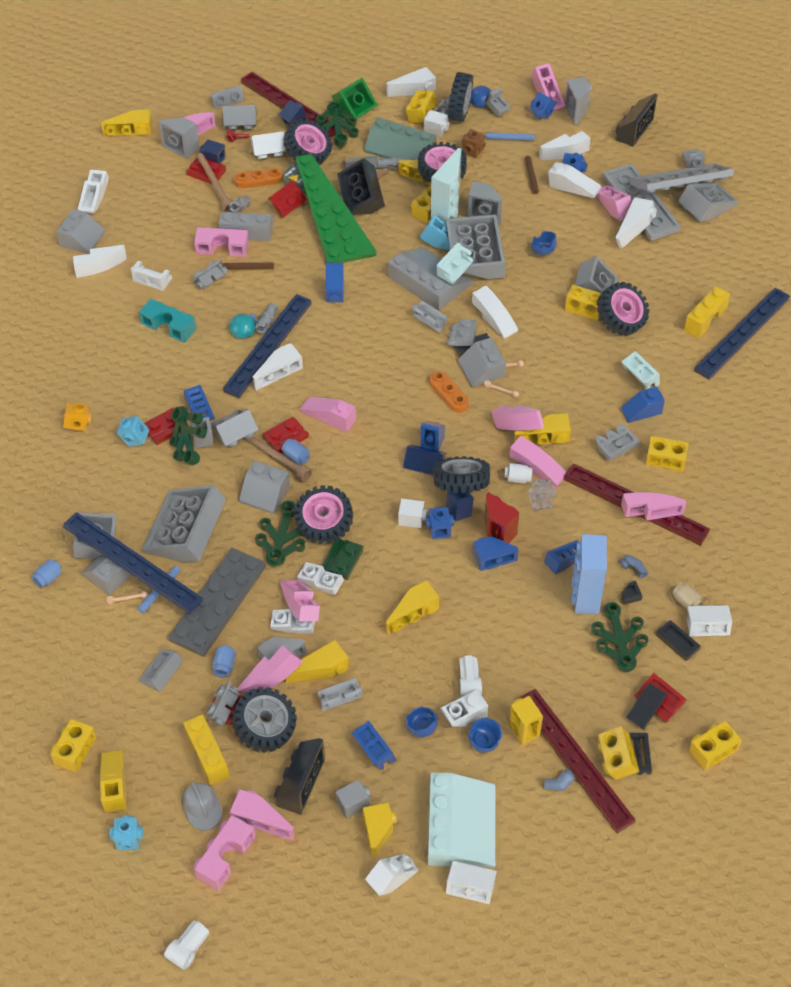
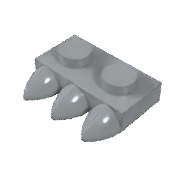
M464 319L449 328L452 332L448 334L450 339L447 341V344L452 346H472L475 341L477 320Z
M617 424V433L607 430L606 436L608 439L603 436H596L598 450L609 462L639 446L640 441L623 425Z

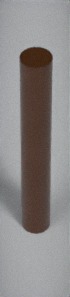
M526 156L525 163L533 194H538L539 188L530 156Z
M274 262L222 263V267L225 266L227 270L274 269Z

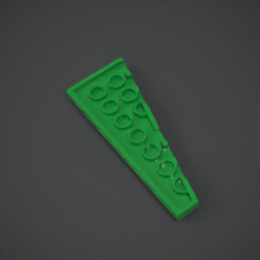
M308 154L295 157L326 262L345 263L376 256V249L313 155Z

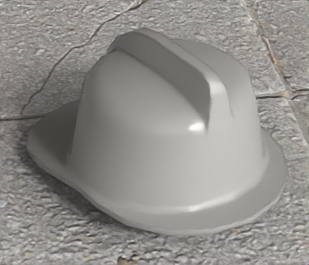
M195 781L191 782V786L185 790L181 799L187 818L196 829L203 831L211 830L219 824L223 814L218 797L211 786L204 783H196Z

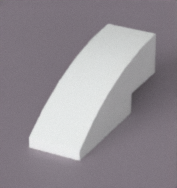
M583 131L571 137L564 134L541 145L539 159L557 160L563 159L565 153L582 154L589 151L590 137Z
M90 169L88 180L84 182L78 211L93 214L96 212L109 180L106 171Z
M124 245L90 249V254L73 256L77 278L103 272L127 260Z
M487 286L472 293V303L483 313L482 318L503 339L518 331L506 308Z

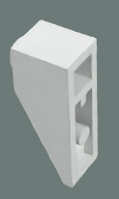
M427 67L386 83L387 97L414 96L417 90H436V77Z
M555 162L548 171L550 188L595 198L601 190L600 184L570 165Z
M634 197L616 236L619 248L627 245L650 225L652 218H655L657 210L652 200Z
M291 343L275 350L253 376L255 390L261 389L303 368L302 356Z

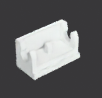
M137 261L134 267L131 268L133 281L164 291L172 279V275L169 274L170 270L166 269L163 273H159L142 266V261Z
M728 605L688 606L689 618H687V626L690 637L730 635L732 618Z
M453 861L447 880L446 894L490 904L497 871Z

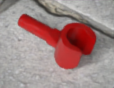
M232 129L226 131L229 135L226 138L230 142H234L239 138H249V134H235Z

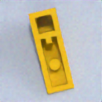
M334 640L301 659L303 662L284 681L286 683L328 679L336 675H342L349 668V657L337 641Z

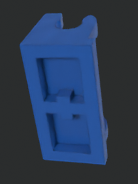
M369 720L352 732L354 738L379 769H384V763L387 761L390 763L396 761L393 752Z

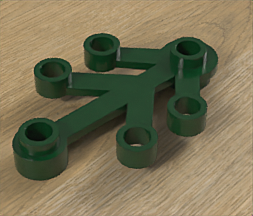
M330 102L327 106V111L316 117V123L320 124V128H325L324 132H327L333 126L335 127L334 143L339 148H343L348 140L347 135L342 133L341 127L349 131L350 137H358L359 130L355 128L357 119L343 112L339 102ZM332 116L333 119L325 124L326 119ZM339 116L342 117L343 119L347 120V123H346L345 121L341 120V119L339 118Z
M184 406L176 407L172 412V420L176 424L170 438V445L176 447L173 458L193 466L199 463L200 455L197 451H194L190 434L204 439L207 435V429L201 426L197 428L188 426L187 420L200 425L203 421V414L198 412L188 413V409ZM184 443L186 446V451H183Z
M284 501L280 506L283 517L279 532L273 527L269 518H262L260 520L261 530L267 531L276 542L273 548L267 541L265 534L259 533L255 537L256 545L263 547L267 552L266 561L271 566H280L285 562L286 556L295 551L302 552L305 550V541L303 539H296L292 545L283 549L285 543L299 535L304 536L300 533L298 527L287 533L290 519L295 515L296 505L293 501Z
M610 602L605 606L604 615L607 619L611 620L614 634L605 630L603 623L599 621L594 622L591 632L604 638L597 640L595 648L599 653H604L616 660V665L620 671L630 672L637 665L635 657L642 648L648 645V636L639 634L636 637V644L629 652L627 649L629 641L638 630L643 628L644 620L638 616L634 617L631 621V626L623 634L619 619L621 607L616 602ZM607 641L617 646L619 652L608 647Z

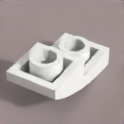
M308 562L305 563L297 576L301 582L332 595H336L344 581L342 575L326 572L323 566Z
M290 609L273 610L270 628L287 633L313 634L315 621H298Z

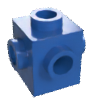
M538 92L537 96L532 100L529 109L534 111L533 115L539 119L542 117L548 119L554 112L557 102Z
M564 154L562 164L570 165L581 173L586 172L587 163L582 154Z
M448 507L429 509V517H425L426 528H430L431 538L451 537V526H454L453 514L449 515Z

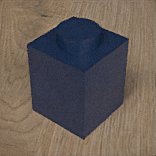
M291 100L278 114L288 126L294 121L303 120L306 117V113L303 110L304 107L300 103H294Z
M207 139L204 145L200 147L199 153H202L205 159L221 164L226 158L225 144Z
M453 491L447 492L445 507H448L449 515L453 514L455 521L471 517L474 497L468 491L466 493H461V491H458V493H453Z

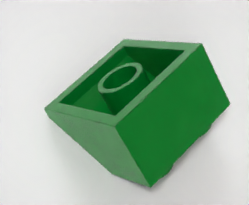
M363 77L331 96L333 101L341 104L343 112L356 119L378 106Z

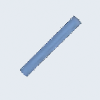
M486 132V139L534 141V134Z
M174 566L168 574L175 578L180 569ZM153 590L137 608L138 611L144 613L160 594Z

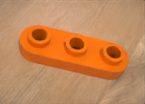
M278 168L240 172L234 176V183L238 188L274 185L283 181V172Z
M436 371L430 375L431 387L454 412L463 413L468 409V398L446 373Z

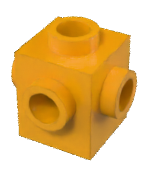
M67 402L63 428L86 431V425L91 423L92 413H88L89 405Z

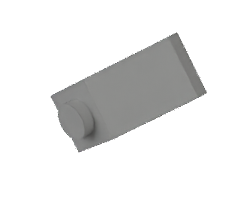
M273 637L270 640L263 641L257 647L260 660L264 656L270 660L278 649L284 645L300 658L306 654V645L303 640Z

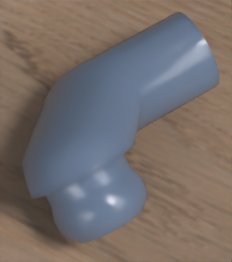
M625 555L620 560L623 567L628 568L630 565L634 567L640 578L648 575V571L641 560L631 555Z
M566 769L557 779L545 778L544 789L566 790L574 781L573 772Z

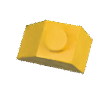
M389 803L363 808V818L372 857L378 855L393 833V824L397 823L395 811H390Z

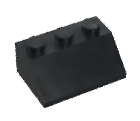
M654 93L643 98L635 106L631 107L629 114L625 115L622 123L616 127V141L634 147L654 120L658 94Z
M362 158L337 173L344 203L352 215L372 214L385 206L375 166L368 160Z
M321 738L301 741L298 748H294L291 755L292 762L289 767L285 768L282 776L284 780L281 786H277L274 793L277 807L302 815L325 761L324 739Z

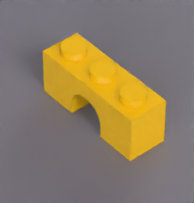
M715 286L687 316L684 331L699 339L709 329L713 316L719 318L728 308L731 294Z
M202 714L183 722L186 736L193 751L197 753L209 785L212 786L230 778L228 766L204 715Z

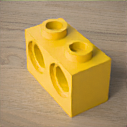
M416 91L405 110L409 123H424L430 110L434 111L438 104L434 91Z
M431 185L411 203L412 216L427 224L431 220Z
M572 285L566 297L565 311L598 321V315L601 312H597L599 307L597 301H599L598 298L601 293Z
M651 436L646 465L683 471L689 443Z
M530 696L515 700L510 709V728L522 745L539 737L543 715Z
M70 719L67 726L63 727L60 739L52 746L50 754L54 765L77 773L97 736L94 727ZM71 752L69 755L63 756L65 753Z
M724 721L721 724L716 723L712 725L708 732L703 735L697 734L693 737L689 752L701 767L707 770L738 751L742 740L730 725ZM718 737H722L726 739V741L720 740ZM702 747H705L710 751H705L702 749Z
M622 726L598 734L600 740L598 748L601 755L604 756L603 768L607 775L609 774L615 780L639 772L630 735ZM622 760V763L619 766H616L617 763Z

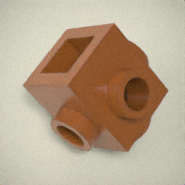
M470 129L467 134L463 135L461 140L462 150H464L466 155L476 159L481 154L486 145V142H484L485 134Z

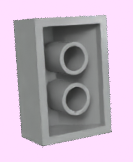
M221 212L219 229L248 230L249 240L271 241L275 215Z

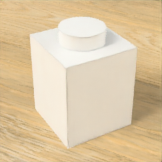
M430 110L424 119V131L442 137L449 128L447 114Z
M401 499L398 525L421 528L428 510L424 509V501Z

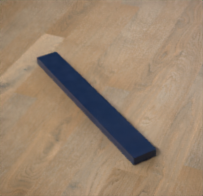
M775 287L695 367L694 371L710 380L789 300L790 295Z
M298 294L293 297L223 387L224 393L236 398L242 396L253 381L255 373L272 353L278 349L312 304L311 299Z
M78 512L73 514L63 524L64 529L188 614H191L202 603L203 598Z

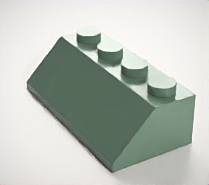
M377 118L370 128L364 152L383 158L397 157L418 160L420 151L424 147L427 148L429 144L433 146V143L436 142V135Z

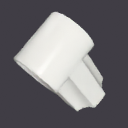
M472 655L460 658V696L463 697L475 690H478L482 695V683L478 673L477 658Z
M193 920L181 937L171 942L165 951L164 957L182 970L187 969L195 957V952L210 934L209 930L200 922Z

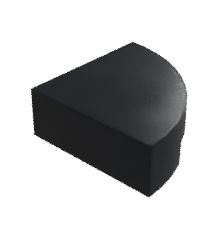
M636 580L630 582L624 589L622 594L623 605L642 600L643 596Z

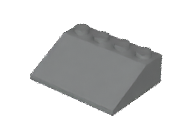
M497 215L446 219L450 250L457 243H460L461 246L472 253L469 257L473 259V263L464 273L485 279L505 278V258Z
M423 247L401 252L388 262L389 278L438 311L474 283L472 279L464 274L453 285L438 277L437 264L442 259Z
M214 485L169 490L141 551L146 554L182 562L200 561L225 504V497Z

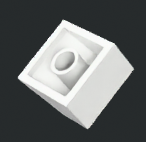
M284 131L251 136L250 141L254 157L258 156V159L268 158L267 155L274 154V157L283 156V152H286V146L283 145Z

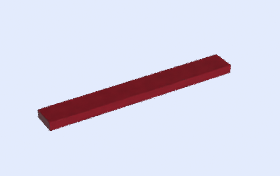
M250 72L241 78L243 85L281 109L286 106L289 100L294 103H300L306 113L304 119H308L309 122L312 120L316 124V117L320 114L254 72ZM334 126L327 131L329 133L328 137L332 138L336 135Z
M574 463L564 475L565 481L621 508L623 494L635 493ZM638 515L639 517L646 519L645 515ZM683 515L648 520L699 546L702 545L710 532V528Z
M534 689L519 697L524 699L530 696L543 715L542 735L566 767L573 772L575 779L615 832L619 833L634 824L636 819L538 691Z

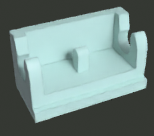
M457 243L437 264V276L453 285L473 263V259L469 257L472 253L461 246L460 243Z
M636 351L621 361L624 369L630 371L643 383L645 389H649L652 384L655 387L660 385L659 373Z

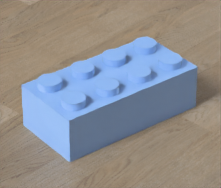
M582 534L581 542H577L575 565L573 566L571 588H573L571 605H575V613L599 614L607 572V536Z

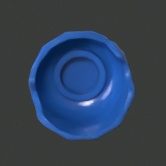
M482 85L475 87L472 90L470 103L478 108L487 107L486 102L488 94L491 92L490 88Z
M543 231L538 238L534 236L531 243L532 251L541 256L553 253L557 247V237L551 231Z
M421 706L413 709L406 716L405 725L413 736L425 738L435 732L438 719L433 710Z
M487 717L476 720L468 734L469 743L477 751L484 753L493 751L499 745L502 738L500 725L494 719Z

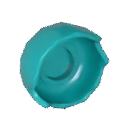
M237 314L231 319L229 324L232 336L237 339L251 337L254 331L257 330L255 329L256 323L254 319L248 314Z

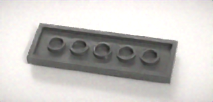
M231 548L199 593V596L203 598L202 603L191 614L187 612L184 614L170 634L169 641L205 657L266 568V562Z

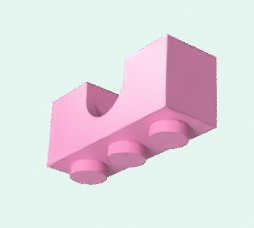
M198 227L194 241L196 254L213 255L216 247L227 246L230 256L246 257L249 246L248 230Z
M231 815L228 821L222 823L219 830L220 833L209 842L206 853L203 857L200 856L194 865L196 878L218 891L231 874L230 865L221 859L222 855L229 850H236L244 855L256 837L254 827Z

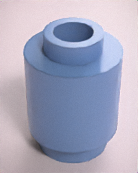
M288 439L282 446L284 455L298 465L305 464L310 458V450L296 440Z
M48 559L34 571L31 578L38 587H47L61 575V566L56 560Z
M223 645L216 649L212 664L214 675L226 678L232 672L236 652L232 647Z

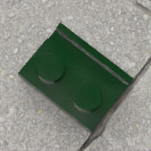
M339 537V540L334 542L322 564L324 570L342 575L343 579L348 580L364 547L348 540H341Z

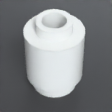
M509 463V467L505 466L504 478H507V482L521 484L531 482L532 468L528 467V465Z

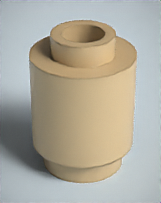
M684 582L680 583L672 593L675 596V600L686 609H688V606H702L703 596Z

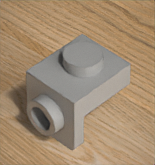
M502 88L492 90L488 94L486 102L488 107L497 116L506 113L511 107L501 97Z
M698 149L682 151V158L687 168L704 165L705 153L704 151L699 152Z

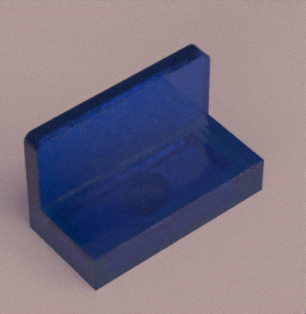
M410 444L406 449L403 468L433 475L434 464L437 461H441V459H446L447 452Z

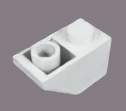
M475 690L441 707V711L451 726L470 727L476 720L488 716V704L480 692Z
M401 854L379 860L365 880L380 896L393 892L416 874L419 869L414 865L410 857Z

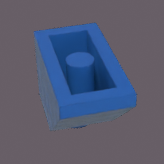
M326 262V302H344V263Z
M656 386L639 391L621 407V411L627 422L631 423L662 414L665 399Z
M425 421L421 424L420 449L439 453L445 438V425Z
M494 537L480 538L473 542L472 553L480 571L518 560L517 546Z

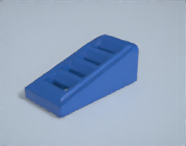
M201 385L184 390V397L191 413L198 412L202 414L207 412L203 415V418L215 419Z
M576 540L547 551L544 560L545 564L555 574L575 564L576 553L573 549L576 550L577 542L579 541Z

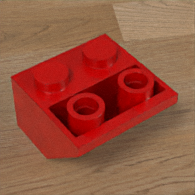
M488 492L485 501L487 538L494 537L510 543L518 533L519 512L515 507L503 502L498 496Z

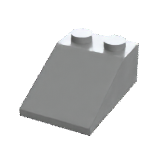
M718 183L688 184L678 200L683 205L682 207L690 211L698 221L711 220L739 204Z

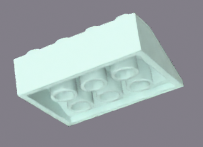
M458 148L431 177V218L435 215L445 223L446 219L458 218L461 148Z
M431 773L428 866H452V862L457 861L478 867L495 868V784L453 773Z

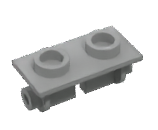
M241 85L211 93L210 99L213 102L214 109L244 101Z
M223 260L213 261L205 270L197 271L194 274L192 284L196 283L199 289H205L214 282L211 277L217 281L225 276L228 271L225 266H221Z
M422 300L420 304H414L412 307L414 317L441 333L449 317Z
M356 677L317 691L323 711L361 698L363 693L361 686H358Z
M231 681L218 687L215 693L217 698L206 711V714H208L206 722L214 720V724L218 727L226 723L231 710L227 709L225 705L232 708L239 696L238 688L234 686L230 688Z

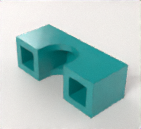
M150 299L139 311L142 325L156 330L160 325L168 324L170 337L183 343L196 331L195 317L183 313L176 308L169 307L160 301Z

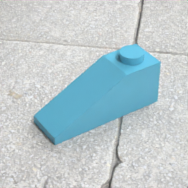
M434 215L424 227L419 237L433 247L450 251L446 223Z

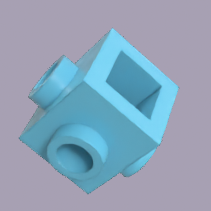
M133 416L123 418L116 433L131 447L144 444L149 429L141 419Z
M123 816L115 818L114 827L110 828V839L114 840L117 850L139 849L140 839H143V826H139L137 817Z

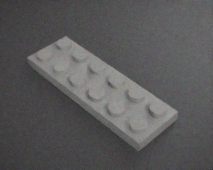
M632 163L603 172L602 178L609 186L630 195L631 201L635 197L654 202L657 210L656 216L652 218L650 225L643 230L650 241L680 231V224L655 192H645L644 189H637L636 186L630 185V178L641 176Z
M713 163L630 178V185L636 186L637 189H644L645 192H655V189L668 190L672 186L684 187V184L712 182L716 178L724 180L728 176L734 175V169Z

